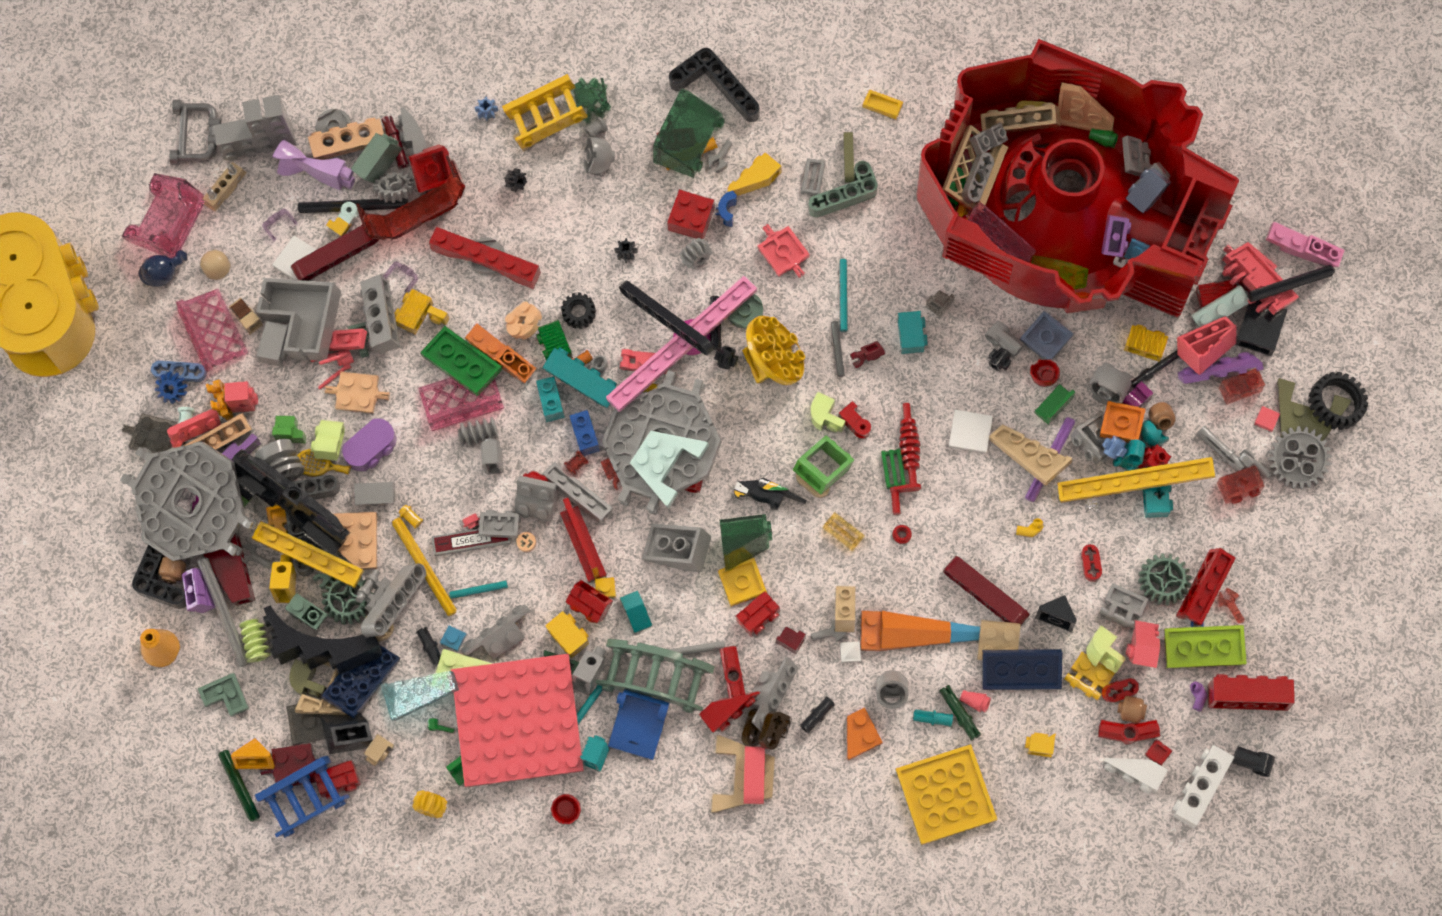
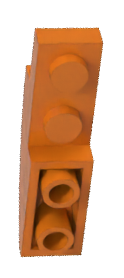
M478 323L475 324L465 337L474 347L501 365L504 371L523 383H526L537 369L508 345L505 346Z

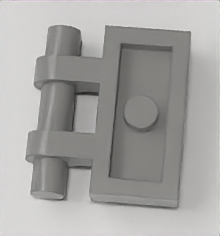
M1127 135L1122 138L1125 172L1140 177L1146 169L1152 166L1149 159L1151 150L1148 148V143H1142L1141 139Z
M376 569L367 575L364 586L359 588L356 601L362 603L363 600L368 602L365 609L369 612L391 584V581L386 577L380 582L377 578L380 572ZM371 587L376 589L373 594L370 593Z
M1112 583L1104 601L1111 605L1109 610L1101 607L1099 614L1105 616V619L1109 621L1114 620L1122 624V627L1134 629L1135 621L1131 620L1133 615L1138 618L1141 617L1149 599ZM1116 608L1127 612L1126 617L1115 613Z

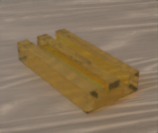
M835 512L822 526L825 531L851 551H854L855 547L865 537L864 534ZM836 519L838 522H840L842 525L848 528L851 532L857 535L858 538H854L843 528H841L839 525L833 522V520ZM829 525L833 526L840 533L846 536L849 540L853 542V544H851L845 538H843L841 535L835 532L832 528L829 527Z

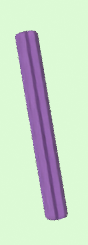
M1069 417L1065 418L1050 447L1058 451V454L1075 424V420ZM1034 478L1025 496L1030 502L1036 500L1043 486L1038 479Z

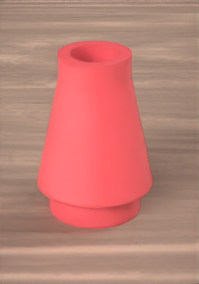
M963 690L960 701L978 712H986L991 698L987 694Z

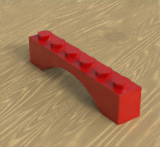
M439 227L435 228L429 241L431 251L449 258H458L480 264L531 289L535 288L541 274L540 267L537 264Z

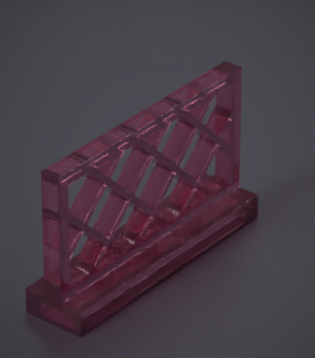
M979 201L966 215L967 220L978 224L986 236L1005 253L1028 263L1036 253V250L982 202Z
M219 289L183 301V299L176 301L179 316L206 372L213 370V367L248 353ZM217 295L219 301L216 306L207 303L210 297ZM195 303L202 305L199 313L192 311L189 306ZM205 307L214 309L211 317L202 314ZM217 311L225 313L224 322L214 319ZM200 318L209 321L206 329L198 326L197 323ZM212 322L222 325L219 333L209 330ZM224 327L233 330L231 338L222 335ZM207 333L216 336L214 344L205 341ZM219 338L229 341L226 349L216 346ZM233 342L240 345L242 350L233 352L229 348ZM214 349L224 352L222 358L213 359Z
M453 378L419 387L431 431L504 409L495 378L492 381L493 385L489 384L473 402L465 401L469 393H473ZM449 384L454 386L450 394L442 391ZM458 388L466 391L462 398L454 396ZM487 388L495 390L496 393L489 397L483 395ZM432 390L436 393L431 400L425 397L424 392ZM440 394L447 397L444 404L436 402ZM451 399L459 402L455 408L447 407ZM433 405L441 408L438 413L430 415L429 411Z

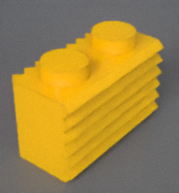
M411 289L410 293L407 292L404 295L401 308H397L394 313L396 325L416 335L428 314L427 311L430 305L433 306V301L431 297Z
M1132 325L1124 351L1159 362L1163 356L1168 336H1165V333L1158 330L1154 332L1147 330L1143 325Z

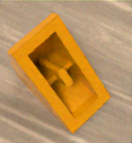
M256 738L231 754L235 769H274L275 767L270 752Z

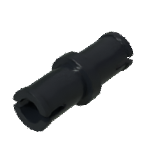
M426 626L424 629L417 630L416 634L423 645V651L427 652L433 667H435L439 663L441 654L437 648V642L433 640Z
M826 696L816 708L810 711L811 714L800 724V727L809 734L819 721L822 722L824 720V716L835 706V703Z

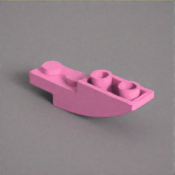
M1276 222L1271 224L1266 237V241L1280 246L1279 250L1326 266L1339 267L1344 253L1343 249L1313 235L1307 237Z

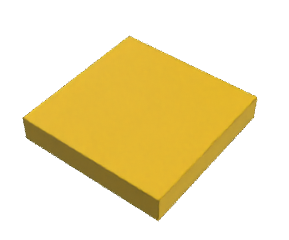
M754 558L718 570L731 607L755 599L766 591Z

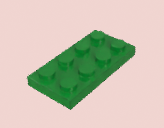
M446 326L420 352L423 358L477 397L503 370L501 365Z

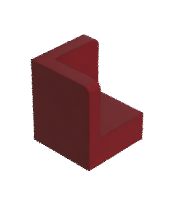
M785 627L781 635L777 636L776 643L797 654L806 639V634L800 630L797 633L789 627Z

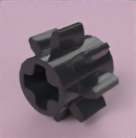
M514 168V171L508 170V174L504 177L505 187L511 188V191L517 192L518 189L524 190V186L528 182L525 177L526 173L521 172L517 168Z
M625 238V241H618L619 248H614L615 253H619L617 259L620 260L622 258L625 260V263L630 259L635 260L634 254L638 253V248H634L635 242H629L627 238Z
M723 346L722 349L719 348L714 356V360L718 361L717 366L722 369L734 367L739 356L735 355L736 350L729 346Z
M994 348L989 354L988 359L990 361L988 363L996 371H1000L1002 368L1006 371L1012 362L1010 360L1011 354L1004 348H999L998 351Z

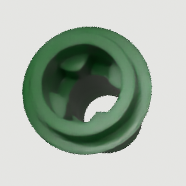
M1092 128L1089 139L1109 149L1115 147L1118 134L1111 130Z

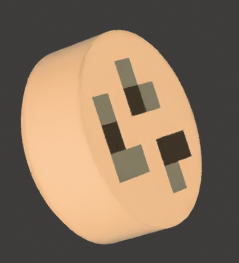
M523 532L518 536L516 543L521 551L530 552L536 546V539L532 533Z

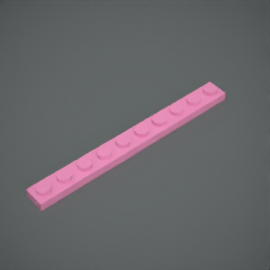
M743 276L688 325L706 337L756 293L757 288ZM676 335L606 396V400L621 412L689 352L693 346Z

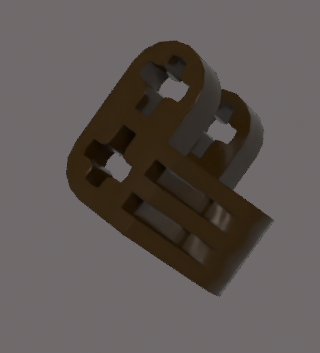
M752 709L748 713L741 735L743 744L752 747L760 744L764 749H775L779 744L780 738H787L792 722L791 716L782 712L770 711L766 715L762 730L760 731L752 723L758 709Z

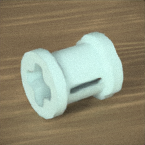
M179 407V423L192 418L195 413L194 408Z

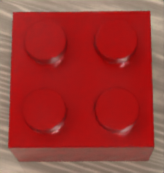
M679 189L667 222L668 231L695 239H704L715 210V200Z

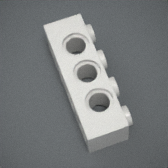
M1212 745L1210 750L1208 748L1205 749L1201 756V759L1204 761L1201 766L1196 765L1191 774L1194 777L1191 784L1187 782L1182 791L1185 794L1182 801L1178 799L1172 809L1176 811L1173 817L1192 828L1198 825L1234 759V756L1215 745ZM1207 764L1214 765L1216 772L1210 773L1206 768ZM1203 781L1206 784L1207 789L1200 790L1197 786V782ZM1188 799H1195L1197 807L1189 806Z

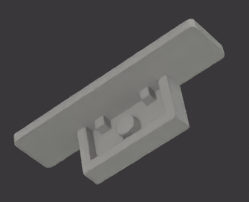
M525 604L516 606L507 617L499 618L494 626L483 629L477 638L466 641L461 650L467 656L483 645L489 656L494 660L525 638L515 622L530 612V609Z
M789 657L784 658L777 673L762 671L752 692H760L755 698L756 702L749 707L758 709L752 723L760 731L762 730L766 715L770 711H777L798 670V667Z

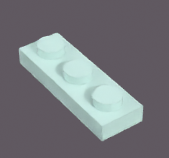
M1239 285L1193 313L1191 317L1199 328L1219 318L1231 315L1249 304L1247 302L1249 298H1247L1242 286Z

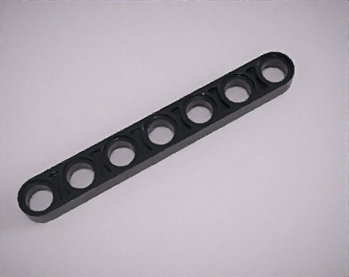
M626 280L619 286V290L626 298L702 354L707 356L714 350L713 344L705 336L631 282Z

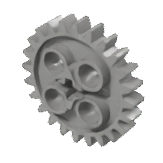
M1298 426L1296 432L1289 428V434L1285 431L1281 432L1283 438L1275 437L1278 443H1271L1275 449L1268 451L1270 454H1273V457H1269L1268 460L1273 461L1269 468L1276 469L1272 475H1280L1277 481L1285 479V486L1290 482L1293 489L1297 484H1299L1300 489H1303L1304 484L1310 488L1311 481L1314 484H1318L1317 477L1322 480L1324 479L1322 472H1329L1325 466L1332 465V463L1327 461L1332 455L1327 454L1331 447L1324 446L1327 440H1320L1322 434L1316 437L1315 429L1308 433V427L1301 431L1300 426ZM1288 442H1295L1297 450L1290 451L1287 447ZM1309 445H1312L1316 448L1315 455H1309L1307 453V447ZM1283 453L1294 456L1301 453L1303 458L1316 459L1317 462L1314 463L1308 460L1298 462V458L1283 456ZM1285 460H1290L1293 463L1292 470L1284 468L1283 463ZM1304 464H1309L1312 467L1311 474L1303 472Z

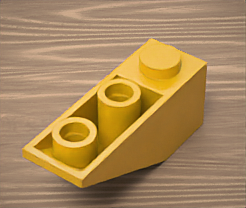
M765 152L762 156L759 155L754 159L753 165L749 169L745 168L742 171L740 178L736 182L732 181L729 184L727 192L734 191L739 196L769 186L782 173V166Z

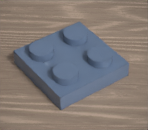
M1043 311L1021 336L1020 341L1044 360H1053L1073 337L1074 333Z

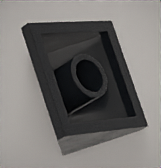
M1065 595L1040 605L1035 619L1069 632L1073 631L1077 621Z

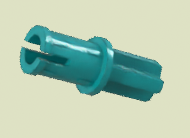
M916 709L913 712V720L931 723V726L938 724L951 727L953 714L938 713L936 710L931 712Z

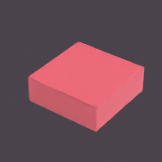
M1262 406L1254 425L1272 432L1280 413Z

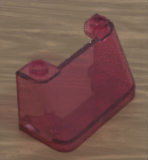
M154 173L149 183L150 192L155 196L141 225H128L121 237L127 242L173 258L176 252L183 247L204 206V200L202 199L204 195L186 179Z

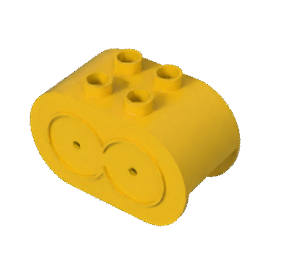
M11 212L0 215V348L4 349L12 363L26 374L37 377L60 375L80 364L89 353L95 338V324L91 312L99 310L98 302L92 289H88L84 278L88 277V272L82 257H77L72 243L62 244L50 226L42 219L28 213Z

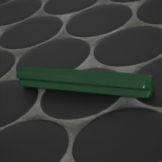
M228 750L218 753L219 759L250 822L258 820L260 815L238 769H235L230 752Z

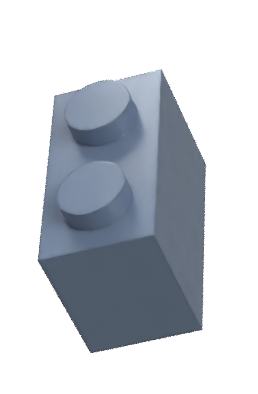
M1156 168L1146 169L1139 177L1141 178L1140 182L1137 185L1133 184L1127 191L1129 195L1126 199L1142 213L1149 211L1172 183Z

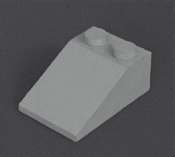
M652 523L642 560L684 571L702 572L712 536L701 527Z

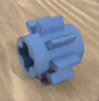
M487 97L483 100H478L479 106L475 107V111L479 112L478 118L483 117L486 121L492 117L496 118L494 112L498 111V106H495V100L490 101Z
M1113 436L1112 439L1106 438L1102 444L1105 448L1104 453L1115 460L1117 457L1123 458L1127 452L1126 447H1124L1126 442L1117 436Z

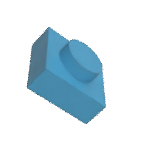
M1132 238L1124 257L1127 259L1135 258L1146 251L1150 245Z
M449 625L440 643L458 652L467 634Z

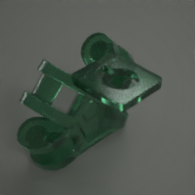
M582 77L579 78V82L574 84L576 88L571 91L575 95L576 106L588 108L586 113L588 117L583 119V121L590 124L592 111L597 117L599 116L603 119L606 110L609 111L611 109V105L607 102V85L604 83V79L601 78V83H599V80L594 77L587 84ZM597 102L601 105L600 108L595 106Z

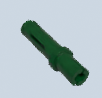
M950 685L940 689L939 693L959 721L958 725L965 730L970 741L980 737L982 734L972 721L973 717L968 715Z

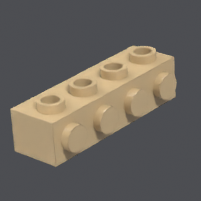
M1044 103L1040 107L1027 105L1024 106V109L1006 108L1005 111L1001 112L989 110L987 113L981 114L982 131L1000 122L1006 133L1061 126L1059 107L1053 103Z

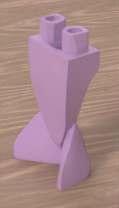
M286 140L280 142L272 156L273 158L280 159L277 174L282 176H290L305 171L318 181L338 190H341L342 186L351 189L355 183V177H352L354 172L346 167L344 160L339 158L330 160L307 158L298 148Z

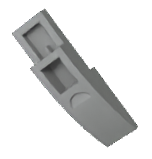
M400 108L401 115H398L399 125L403 126V132H400L402 143L406 144L407 149L410 148V155L423 152L422 150L428 147L419 125L405 108Z

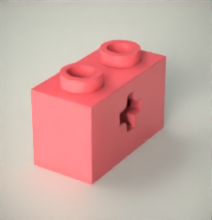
M248 381L225 383V402L233 413L255 411V405H258V395L254 392V388L249 385Z

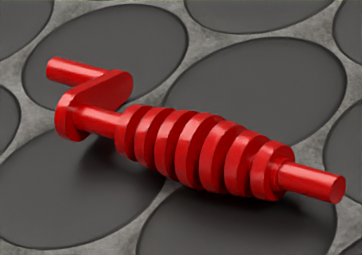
M903 403L904 419L900 421L901 435L899 437L901 441L899 443L900 452L903 456L902 461L905 463L904 469L909 473V484L890 488L893 515L901 514L899 493L914 492L922 489L921 484L917 483L916 470L920 468V463L918 462L920 461L919 447L921 444L919 434L917 433L918 429L915 426L916 420L911 418L910 403Z

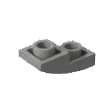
M1000 122L974 135L969 140L976 156L1007 141L1008 137Z

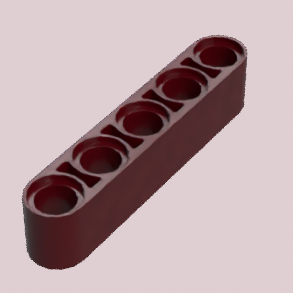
M365 223L297 260L290 268L298 280L309 281L376 244L380 238L372 225Z
M954 556L943 569L947 577L1004 622L1018 623L1022 626L1030 616L1026 609L960 557Z

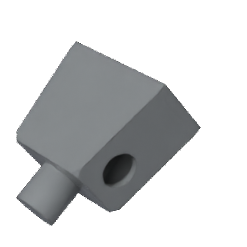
M595 646L593 652H585L572 675L573 689L589 696L593 692L596 685L595 682L599 679L604 669L603 656L606 651L603 648Z

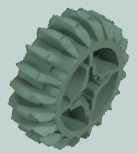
M1161 553L1159 559L1155 554L1153 555V560L1148 558L1146 560L1147 564H1142L1141 568L1143 570L1139 571L1138 574L1142 578H1139L1138 583L1143 584L1140 587L1141 591L1147 590L1144 594L1145 597L1152 596L1151 602L1156 598L1158 599V605H1161L1162 600H1164L1165 605L1168 606L1170 600L1173 604H1176L1177 599L1183 600V594H1188L1187 588L1191 587V583L1188 581L1191 580L1192 576L1186 575L1190 569H1183L1186 563L1182 562L1179 564V557L1173 560L1172 554L1165 558V554ZM1157 566H1165L1161 572H1150ZM1171 568L1178 573L1180 579L1172 574ZM1165 573H1166V577H1167L1166 579H1167L1168 581L1165 583V585H1164V587H1163L1164 582H1163V578H1162V577H1163V576L1165 575ZM1150 579L1158 584L1159 591L1152 586ZM1169 586H1180L1174 592L1165 593L1166 588Z
M362 576L357 584L359 588L364 586L366 582L365 580L362 581ZM332 579L329 581L331 587L326 585L325 589L328 592L322 593V596L326 598L322 600V604L326 605L324 611L329 612V618L334 617L336 623L341 619L342 625H345L348 620L349 624L352 625L353 619H356L359 623L361 615L363 618L367 616L365 611H369L365 609V606L368 602L365 600L362 603L357 602V595L354 594L355 590L353 587L338 580L336 582ZM346 586L344 591L337 592L340 588ZM350 595L352 599H348V601L346 602L344 599L348 598ZM333 600L342 603V612L334 608ZM360 605L356 610L350 612L353 606Z

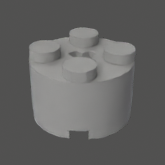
M1104 363L1103 366H1099L1087 386V391L1093 393L1091 396L1093 399L1106 406L1108 401L1122 404L1132 385L1131 375L1125 371L1121 372L1110 363Z

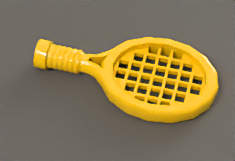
M311 449L303 450L297 455L303 461L301 464L305 466L303 474L309 477L322 476L330 470L349 475L351 467L348 465H335L330 460L314 459V452H311Z

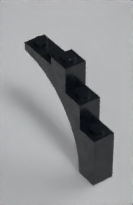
M271 605L263 608L266 615L263 617L267 628L270 626L272 628V631H270L272 640L270 641L273 648L270 649L274 660L278 658L280 665L300 657L303 665L307 663L310 670L329 662L332 670L336 668L338 674L341 675L383 656L376 637H365L363 634L343 639L313 637L298 632L287 625L277 616Z

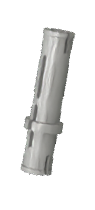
M1203 426L1196 435L1223 458L1222 461L1228 462L1238 473H1241L1247 467L1235 454L1236 452L1233 449L1230 450L1206 426Z

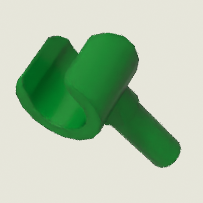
M428 719L427 727L430 731L439 730L454 733L453 728L438 725V719Z

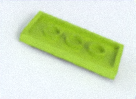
M1244 625L1164 629L1166 669L1247 664Z

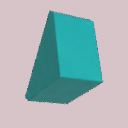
M638 590L620 597L634 633L652 626Z

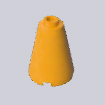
M146 629L140 636L141 655L148 664L161 668L170 665L177 658L180 644L176 635L166 629Z

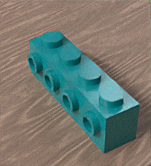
M559 347L557 350L554 348L542 369L605 409L608 408L610 403L606 400V396L617 388V383L610 378H607V380L600 377L601 373L594 368L587 369L584 367L585 363L576 357L574 360L568 357L569 353Z

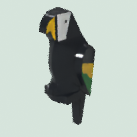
M765 478L752 481H737L734 488V496L738 500L740 497H751L757 502L769 504L772 510L775 509L777 511L783 497L803 504L807 502V500L790 492L789 489Z

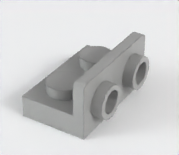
M486 510V512H480L479 536L518 538L519 523L521 522L520 515L516 514L515 511L497 513L495 510Z

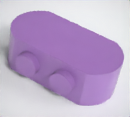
M372 419L344 443L342 453L347 464L356 471H367L369 468H374L379 463V459L384 455L388 456L396 445L397 438L393 427L384 419Z

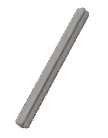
M207 557L198 560L199 567L240 667L249 664L247 662L248 658L245 656L246 652L209 559Z

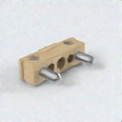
M233 162L228 164L227 169L202 198L204 205L215 212L236 189L237 184L245 176L246 172Z

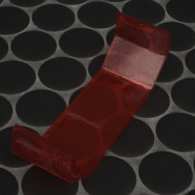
M446 155L451 170L447 182L387 215L365 213L361 206L356 204L363 228L369 238L379 240L391 239V241L398 239L420 227L423 223L431 221L455 208L466 187L456 162Z

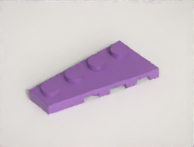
M1242 352L1233 358H1221L1220 361L1214 362L1200 375L1191 367H1186L1183 371L1178 372V378L1182 383L1188 384L1209 380L1211 375L1214 377H1226L1229 372H1239V374L1247 373L1249 368L1256 367L1257 371L1264 370L1263 363L1249 352Z

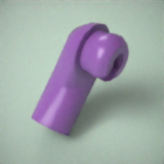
M1194 681L1190 684L1191 692L1196 699L1192 708L1202 712L1208 695L1203 685Z

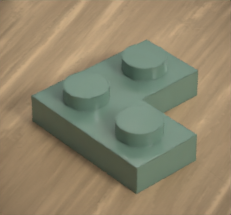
M235 673L197 688L205 707L224 700L231 717L249 709Z

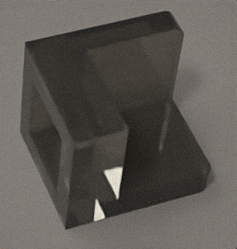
M939 290L934 297L930 296L928 298L926 308L941 318L954 302L955 295L951 294L948 296Z

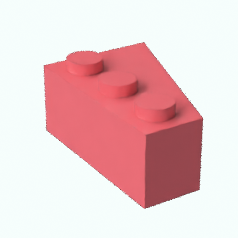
M1224 316L1177 337V355L1200 375L1236 344V325Z
M1135 620L1131 644H1127L1126 655L1132 664L1157 668L1160 652V639L1157 638V636L1159 637V624Z

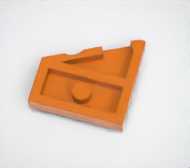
M865 707L847 716L848 760L883 744Z

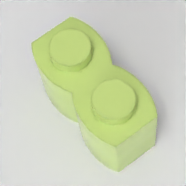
M320 421L319 426L317 425L315 428L316 439L311 443V452H314L315 458L338 460L345 434L344 422Z

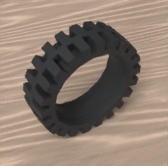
M1342 372L1325 374L1314 384L1309 393L1308 403L1311 404L1309 408L1310 410H1315L1313 416H1319L1318 421L1320 423L1325 421L1324 426L1328 427L1331 425V429L1334 430L1337 427L1338 430H1343L1344 428L1348 429L1354 426L1364 416L1368 407V395H1363L1366 392L1365 388L1360 389L1362 384L1360 382L1355 383L1356 378L1354 377L1349 379V374L1347 373L1343 376ZM1327 386H1337L1349 393L1354 401L1355 409L1353 414L1340 416L1330 411L1323 402V389Z

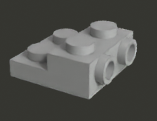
M1102 411L1078 426L1070 435L1073 444L1076 447L1080 446L1085 452L1086 459L1093 461L1095 464L1108 456L1104 453L1105 448L1102 446L1106 438L1100 437L1104 419Z
M519 476L517 479L515 512L523 518L531 516L539 518L542 522L552 521L556 512V483Z

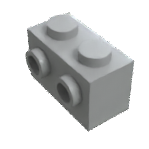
M266 321L257 352V358L260 362L282 366L283 361H286L288 355L283 349L288 325Z

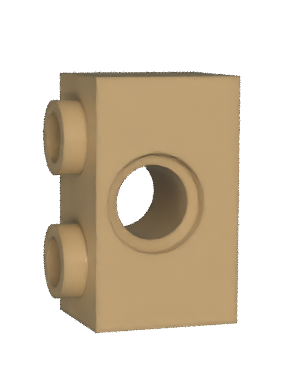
M836 586L835 632H855V586Z

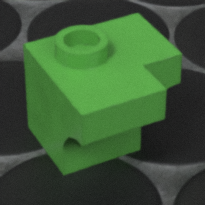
M276 416L275 426L272 430V435L276 441L290 439L292 443H306V435L298 429V421L295 416Z

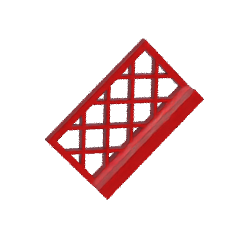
M569 498L563 499L566 510L560 512V515L588 582L591 583L595 579L607 576L578 506L572 508Z

